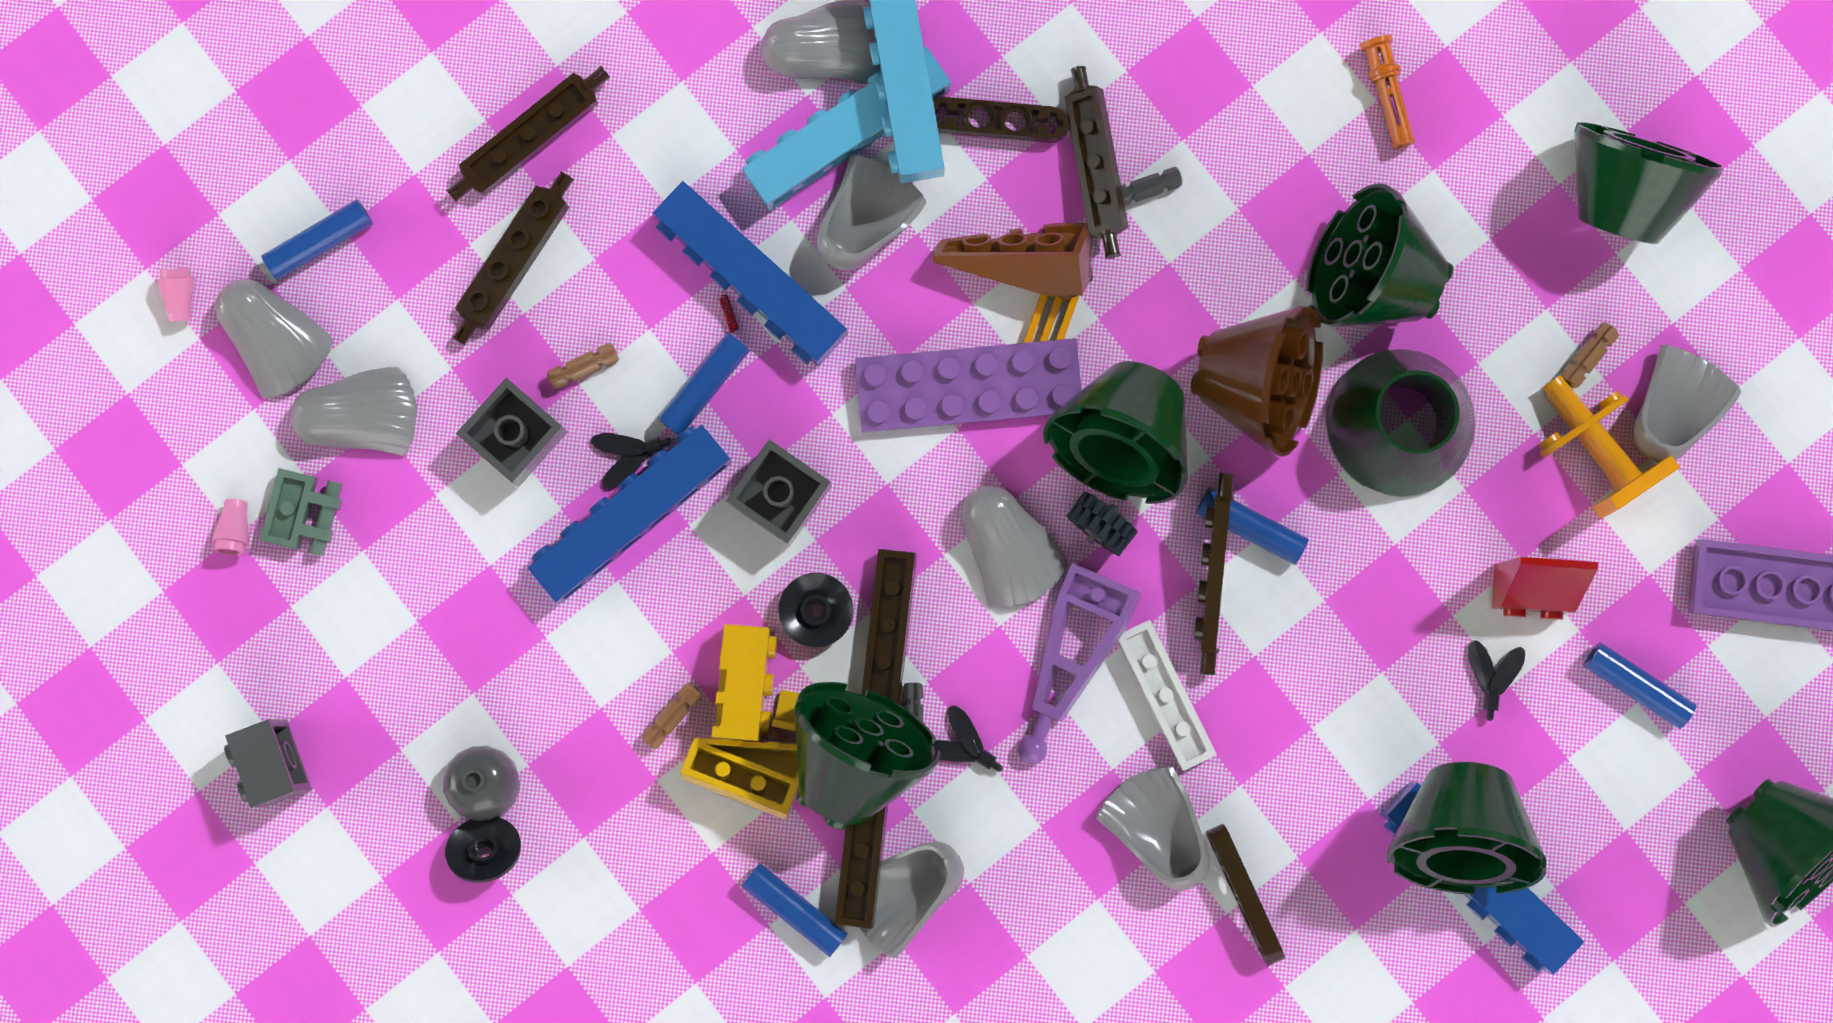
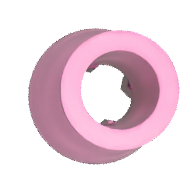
M190 268L160 270V279H157V283L167 312L168 322L191 320L190 310L195 277H191Z
M225 499L223 511L211 540L215 543V552L224 555L241 556L245 554V547L250 546L247 521L248 503L246 501Z

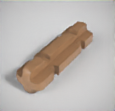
M1606 322L1601 323L1594 332L1596 336L1594 338L1590 337L1572 359L1575 363L1573 365L1568 364L1561 373L1569 386L1578 388L1587 378L1584 374H1589L1608 351L1606 347H1611L1617 340L1619 333L1612 325Z
M607 343L598 347V351L595 353L589 351L566 362V366L562 368L559 365L549 370L547 376L554 389L563 388L569 385L568 381L570 380L576 382L601 370L600 367L603 365L608 367L617 363L619 358L614 346L611 343Z
M687 683L679 690L677 699H672L654 720L655 725L653 727L649 726L642 734V740L651 748H659L666 739L664 736L667 733L670 734L689 712L687 710L689 706L693 707L701 698V693L691 684Z

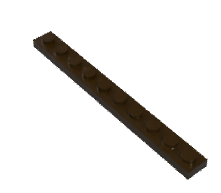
M878 549L861 694L865 695L868 689L900 705L917 554L915 552ZM888 805L864 823L847 824L845 828L834 922L836 925L874 928Z

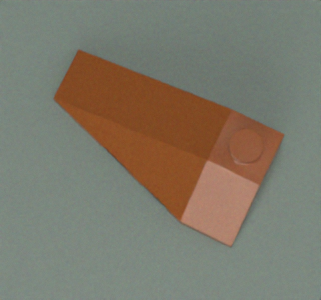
M1052 223L1043 225L1044 232L1023 234L1022 228L1011 229L1009 234L995 239H991V236L985 233L942 239L933 254V261L940 265L1042 295L1070 299L1076 296H1083L1090 273L1092 237L1089 235L1087 223Z

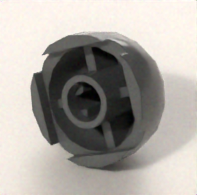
M472 746L459 752L448 763L443 776V792L449 805L459 815L474 821L491 820L504 815L515 804L520 791L519 774L515 762L503 751L490 746Z

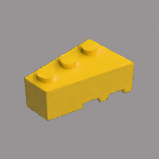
M724 624L719 666V691L716 692L715 701L717 705L716 726L712 728V737L762 741V733L769 734L771 711H764L765 697L773 695L774 674L768 673L769 658H776L777 636H771L770 628Z
M694 738L680 772L681 779L786 820L799 789L796 744H781L779 742L763 743L745 742L743 740Z

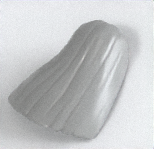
M863 0L836 1L817 7L802 15L781 19L773 23L767 29L761 42V54L765 64L773 72L789 78H840L869 84L868 79L880 70V65H872L869 43L876 42L874 29L867 30L865 25L863 7H868L869 4Z
M859 154L850 155L841 186L818 231L817 248L819 255L828 265L838 270L851 271L860 268L881 247L901 234L912 223L925 206L926 199L912 182L900 184L899 174H891V169L887 165Z
M251 279L234 280L227 284L216 298L215 310L217 319L238 350L263 398L284 395L286 392L306 382L322 366L321 363L324 362L331 350L333 340L322 327L298 308L257 281Z
M1662 345L1646 398L1633 428V440L1637 450L1643 456L1655 462H1660L1671 455L1675 460L1679 459L1727 414L1741 394V389L1725 373L1700 356H1695V354L1682 348Z
M385 367L360 372L332 384L311 388L302 392L295 399L291 407V426L296 436L311 445L328 448L370 449L405 456L409 451L415 434L417 405L415 396H413L414 391L410 387V381L407 379L406 374L397 367Z
M985 485L973 490L963 501L961 509L962 525L983 580L987 605L989 607L1012 608L1027 604V602L1039 599L1054 587V583H1057L1060 577L1064 575L1067 561L1053 538L1022 508L1012 494L999 486Z
M1158 767L1147 772L1142 771L1139 775H1134L1120 784L1119 788H1116L1104 800L1103 805L1097 812L1096 819L1118 837L1162 885L1172 890L1184 891L1196 887L1206 878L1210 868L1209 852L1189 795L1172 767Z
M935 841L920 844L882 861L874 928H860L879 951L889 957L897 958L934 912L959 889L964 876V866L957 852L950 845Z

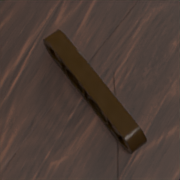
M937 97L933 99L935 113L939 112L940 107H947L948 114L958 115V107L965 108L962 118L963 126H957L958 118L947 117L945 123H938V117L936 116L938 133L1057 143L1065 137L1069 126L1066 113L1062 109L1053 106L954 97ZM975 109H982L988 113L989 123L981 128L974 127L969 122V114ZM1017 112L1024 116L1026 125L1023 129L1013 131L1006 126L1005 118L1010 113ZM1032 114L1038 115L1036 122L1040 123L1048 122L1049 117H1056V123L1062 124V127H1057L1055 133L1051 134L1048 133L1047 126L1036 125V133L1030 132Z
M1224 824L1207 830L1206 835L1265 964L1270 966L1285 959L1281 945Z

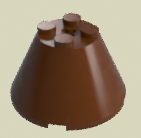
M1299 306L1216 330L1210 336L1203 335L1198 343L1197 352L1200 361L1198 372L1194 373L1191 380V393L1199 395L1202 403L1272 455L1281 457L1289 455L1299 444L1298 441L1293 440L1299 428L1307 429L1318 395L1323 363V342L1316 341L1315 327H1321L1318 314L1311 307Z

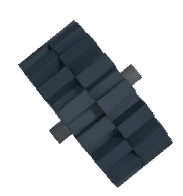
M1084 491L1066 515L1078 529H1081L1087 535L1086 541L1090 544L1095 541L1117 556L1122 554L1138 533L1137 529L1130 522L1126 521V518L1116 512L1118 509L1116 505L1112 504L1109 507L1105 502L1089 492Z

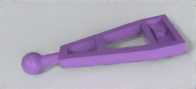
M1071 564L1057 596L1032 709L1040 712L1031 735L1023 737L1018 744V755L1022 761L1027 764H1038L1044 760L1047 755L1045 738L1053 720L1056 719L1063 722L1128 627L1141 597V592L1079 565ZM1071 603L1113 621L1084 665L1059 655ZM1057 666L1077 676L1057 706L1048 703Z

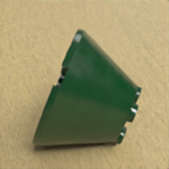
M1381 183L1362 188L1352 195L1356 201L1345 212L1338 209L1318 241L1307 275L1306 291L1312 293L1313 305L1310 304L1308 307L1316 311L1320 323L1331 327L1414 322L1423 317L1431 319L1439 309V299L1446 283L1452 277L1453 265L1447 262L1412 209L1396 189Z
M819 682L802 689L795 702L799 785L796 799L803 806L809 807L824 816L829 826L842 830L846 828L847 824L864 823L931 774L940 760L941 753L936 751L933 746L936 738L930 729L913 713L893 700L868 689L865 695L847 691L846 683Z
M1767 779L1754 791L1753 795L1756 799L1746 809L1743 806L1735 809L1727 818L1726 823L1731 826L1728 835L1762 917L1770 927H1776L1789 919L1784 914L1795 906L1802 910L1833 883V798L1785 781L1774 783Z

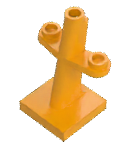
M1562 375L1542 387L1546 392L1545 397L1572 431L1563 437L1558 432H1555L1538 444L1542 449L1539 453L1545 458L1573 438L1577 437L1606 474L1613 487V493L1592 506V509L1600 519L1621 509L1680 468L1671 455L1641 473L1599 422L1629 401L1625 394L1621 396L1617 390L1599 402L1602 410L1593 415Z

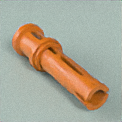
M1382 35L1362 42L1360 48L1362 51H1365L1371 72L1368 74V78L1372 83H1376L1383 114L1393 144L1392 148L1399 149L1412 145L1416 141L1412 134L1397 78L1401 75V67L1395 63L1390 45L1393 42L1392 35ZM1377 51H1380L1383 64L1380 63ZM1386 81L1389 82L1390 88H1387ZM1390 97L1393 98L1400 125H1397Z

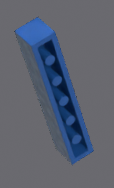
M684 181L653 212L658 222L655 228L670 242L674 238L680 241L685 246L682 250L683 254L695 265L699 266L703 262L713 272L709 277L724 291L729 287L732 288L740 296L736 301L749 314L753 316L757 311L767 320L764 327L778 340L785 336L795 345L791 351L806 365L812 361L819 367L848 335V330L843 324Z
M702 424L697 429L693 425L685 429L675 439L678 444L669 452L662 449L648 460L649 468L641 475L637 476L636 473L628 476L618 485V488L621 490L610 500L607 497L599 500L589 509V512L592 514L581 524L577 520L571 523L560 533L563 538L552 548L549 544L545 545L531 557L534 563L528 567V570L556 603L562 604L733 463Z
M1409 782L1380 813L1387 821L1383 825L1384 828L1392 836H1395L1421 787L1418 782ZM1496 887L1475 888V895L1464 894L1470 900L1466 906L1481 920L1488 917L1497 926L1494 933L1510 947L1515 943L1525 953L1521 957L1522 960L1538 974L1543 970L1554 975L1584 943L1529 888L1504 894H1497Z

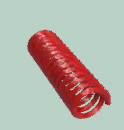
M723 294L721 295L722 298H719V303H721V308L724 310L723 315H726L725 320H727L726 322L731 333L739 329L738 322H736V317H734L735 314L728 295Z

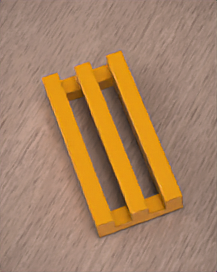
M1040 294L1023 343L1032 342L1048 296ZM1052 296L1055 299L1040 341H1048L1062 300L1069 303L1055 340L1065 338L1079 296L1070 299Z

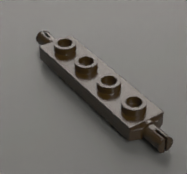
M601 65L585 79L572 73L460 163L459 168L463 177L449 189H446V191L455 202L471 189L485 196L598 105L594 90L610 79L608 73Z
M1076 66V68L1073 67L1071 69L1075 89L1064 98L1090 237L1103 240L1105 258L1114 259L1121 256L1117 235L1128 229L1129 225L1104 91L1098 86L1089 85L1086 66Z
M560 171L559 176L550 189L535 186L455 309L464 320L452 338L466 346L467 341L476 328L490 330L570 208L562 197L574 181L572 177Z
M1219 473L1218 493L1215 495L1214 506L1206 507L1205 528L1212 530L1210 543H1203L1201 565L1208 566L1207 580H1199L1197 602L1204 603L1203 617H1196L1194 639L1201 640L1200 651H1202L1200 674L1204 675L1216 674L1217 653H1219V648L1216 646L1230 503L1234 501L1233 483L1235 474Z

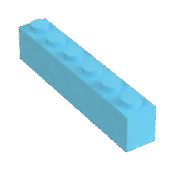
M869 0V6L863 7L866 29H874L876 42L869 43L872 65H880L882 78L875 79L879 102L886 101L888 114L882 115L885 138L892 137L894 151L888 152L891 174H899L900 184L944 177L945 167L916 1Z
M926 46L924 47L927 70L932 98L935 99L943 97L951 91V81ZM881 70L873 74L868 79L869 84L858 92L856 89H851L844 93L837 100L838 105L826 112L825 109H821L811 115L806 121L808 125L796 132L794 129L785 132L776 140V146L767 152L761 149L746 159L747 165L742 168L744 176L768 212L848 160L850 155L857 154L884 136L882 115H887L888 110L886 101L879 102L875 81V79L882 78Z

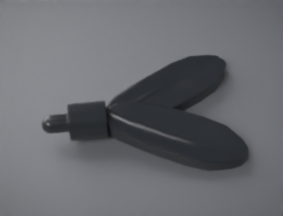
M601 433L593 436L591 443L600 451L623 455L606 473L603 481L604 487L607 489L618 487L623 480L642 466L649 455L658 453L663 447L670 445L671 439L660 440L659 437L643 442L640 439L614 433Z
M1473 640L1469 644L1468 657L1477 682L1485 694L1483 709L1487 710L1486 719L1492 721L1494 719V711L1499 710V695L1506 691L1524 665L1525 650L1522 647H1517L1509 651L1495 670L1487 649L1479 641Z
M955 705L951 706L948 711L949 722L960 742L935 740L933 746L936 751H940V760L950 762L977 761V763L988 770L992 767L996 771L1001 772L1003 766L996 762L997 757L984 750L982 741L966 712Z

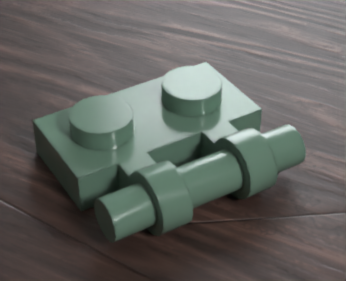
M278 468L259 540L299 550L302 537L306 536L312 538L309 553L324 556L327 542L331 543L334 533L330 529L335 511L340 510L342 499L339 498L342 484L328 480L325 493L320 494L315 492L318 478ZM311 503L321 506L316 527L306 525Z

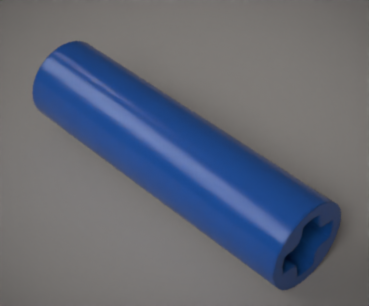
M356 199L264 253L261 257L272 276L278 281L371 226L373 222L361 202Z
M727 332L657 419L679 436L691 425L750 350Z
M1210 487L1207 489L1196 510L1197 515L1205 518L1206 507L1214 506L1215 495H1217L1218 491ZM1235 500L1230 503L1228 531L1294 565L1297 564L1308 544L1309 539Z
M1601 642L1595 645L1584 662L1583 666L1678 729L1684 727L1695 712V703Z
M761 863L758 864L741 886L829 958L848 935L845 930L834 924L830 918Z

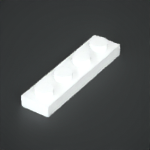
M1148 620L1125 631L1118 640V643L1181 771H1185L1217 755L1151 621Z

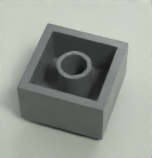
M505 378L456 434L510 482L520 487L568 431L508 378Z
M769 439L726 502L790 547L831 489L832 484L831 481Z
M267 719L225 735L228 743L224 746L226 758L232 767L236 766L240 781H237L238 792L243 802L249 803L250 808L270 806L312 790L287 719Z

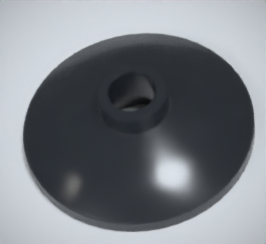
M824 573L804 574L793 580L783 591L779 601V619L785 632L797 643L813 648L825 647L838 641L849 629L853 618L852 598L846 587L838 579ZM813 604L823 606L824 612L821 617L814 618L810 615L809 609Z
M495 817L485 821L470 819L457 827L449 837L445 848L446 861L450 870L462 880L472 883L490 882L504 876L517 863L521 853V839L516 828L503 818ZM484 854H490L487 857L480 858Z

